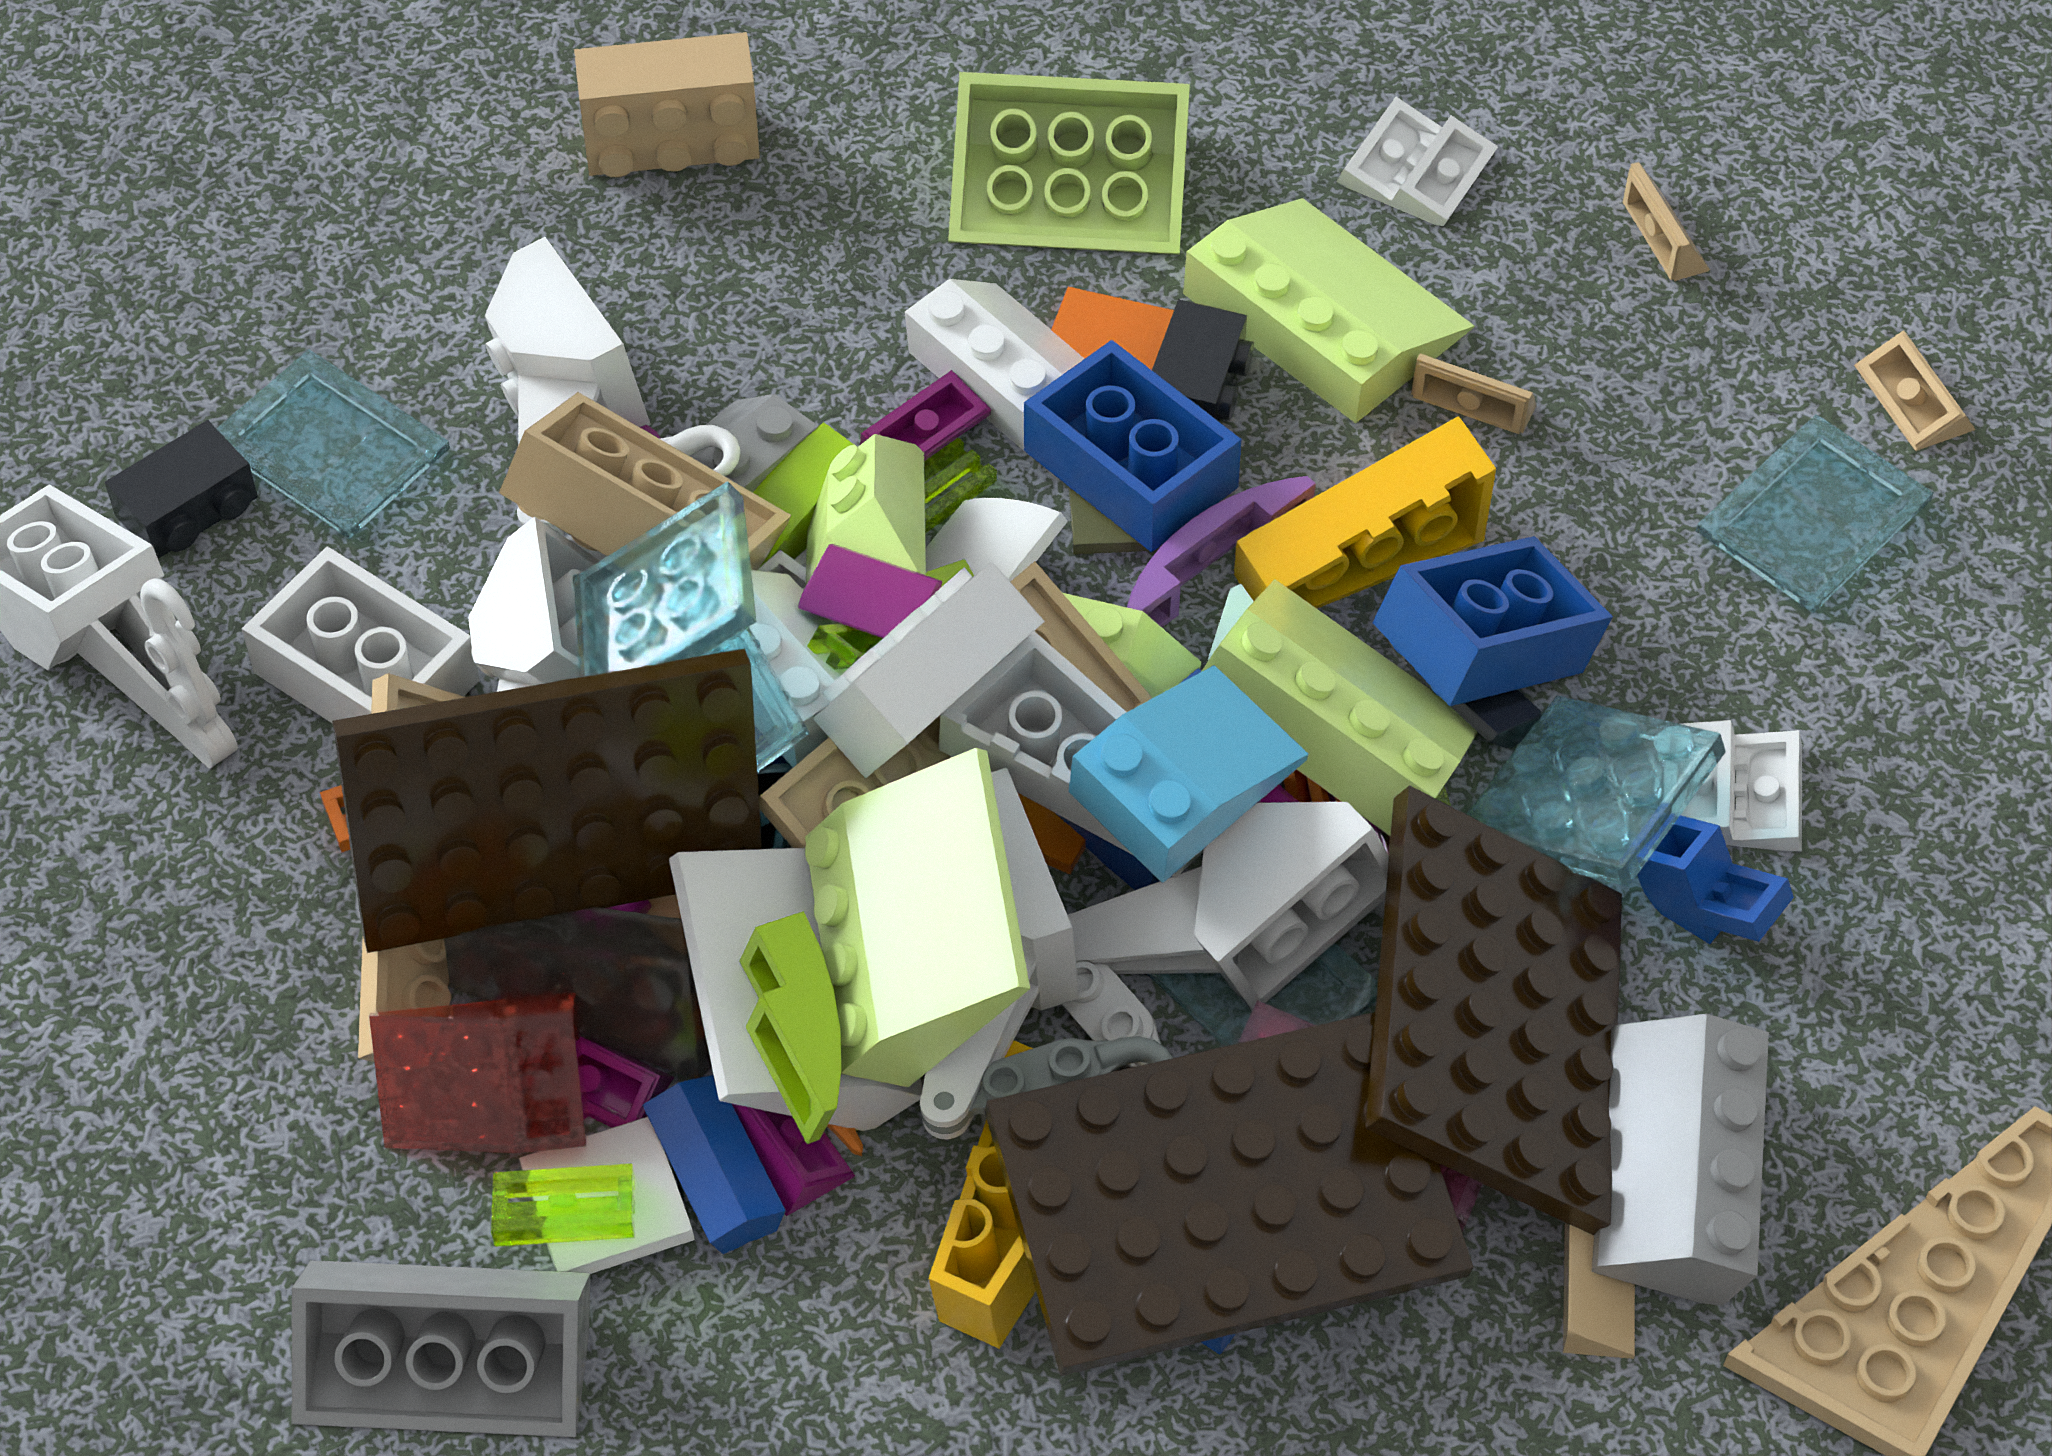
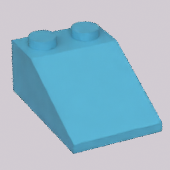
M1213 665L1121 715L1072 757L1069 793L1154 876L1164 883L1307 761L1309 754L1226 675Z

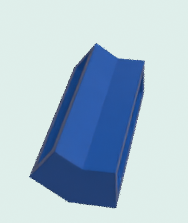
M714 1075L679 1082L642 1105L710 1244L719 1252L725 1254L750 1241L760 1239L778 1230L786 1210L732 1104L719 1101Z

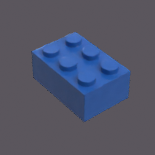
M1110 340L1024 402V451L1151 553L1164 544L1191 519L1219 503L1239 487L1242 439L1113 340Z
M1535 536L1400 565L1374 618L1373 624L1391 642L1393 648L1426 680L1434 693L1441 697L1450 707L1583 673L1613 616Z

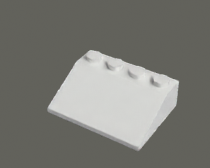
M805 848L677 852L669 858L719 1101L792 1116L745 1027L759 998L739 960L755 927L804 911L821 947L818 922L814 917L815 902L810 868L805 857ZM841 1074L837 1109L828 1124L855 1128L861 1131L875 1129L920 1100L923 1090L921 1079L919 1078L909 1087Z

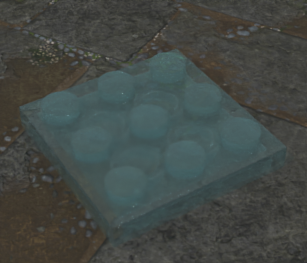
M728 481L574 577L579 677L702 656L721 643L739 637L749 626L757 622L744 498Z
M1557 695L1544 711L1541 719L1534 724L1470 808L1467 815L1565 864L1574 873L1629 887L1724 756L1726 750L1721 734Z

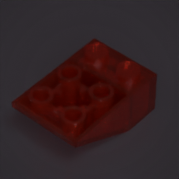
M575 993L369 1014L384 1148L525 1153L584 1147L587 1145L589 1115Z

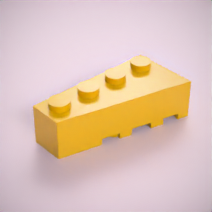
M1457 416L1237 540L1234 576L1242 584L1253 601L1276 579L1318 609L1394 578L1400 565L1450 555L1478 544L1485 539L1496 467L1461 418Z
M1013 1040L1004 1058L1033 1048ZM986 1118L978 1145H973L966 1165L967 1177L959 1200L954 1201L928 1279L939 1322L1000 1349L1036 1292Z

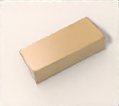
M1639 162L1631 164L1623 204L1670 280L1677 281L1709 271L1708 265L1661 190Z
M1904 330L1854 365L1915 451L1976 430Z
M1421 353L1416 360L1411 392L1413 398L1516 434L1524 432L1536 408L1533 392Z
M1565 1223L1563 1353L1634 1359L1635 1284L1592 1272L1594 1236Z

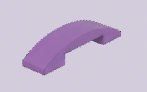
M1308 476L1266 483L1228 497L1200 513L1176 531L1149 560L1131 592L1127 608L1143 611L1159 626H1165L1179 615L1180 587L1233 549L1236 546L1237 540L1314 498L1316 483Z

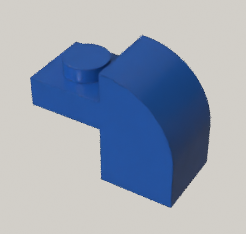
M1665 811L1630 854L1641 887L1652 905L1660 914L1708 944L1712 943L1720 931L1759 942L1794 898L1788 878L1733 864L1720 825Z

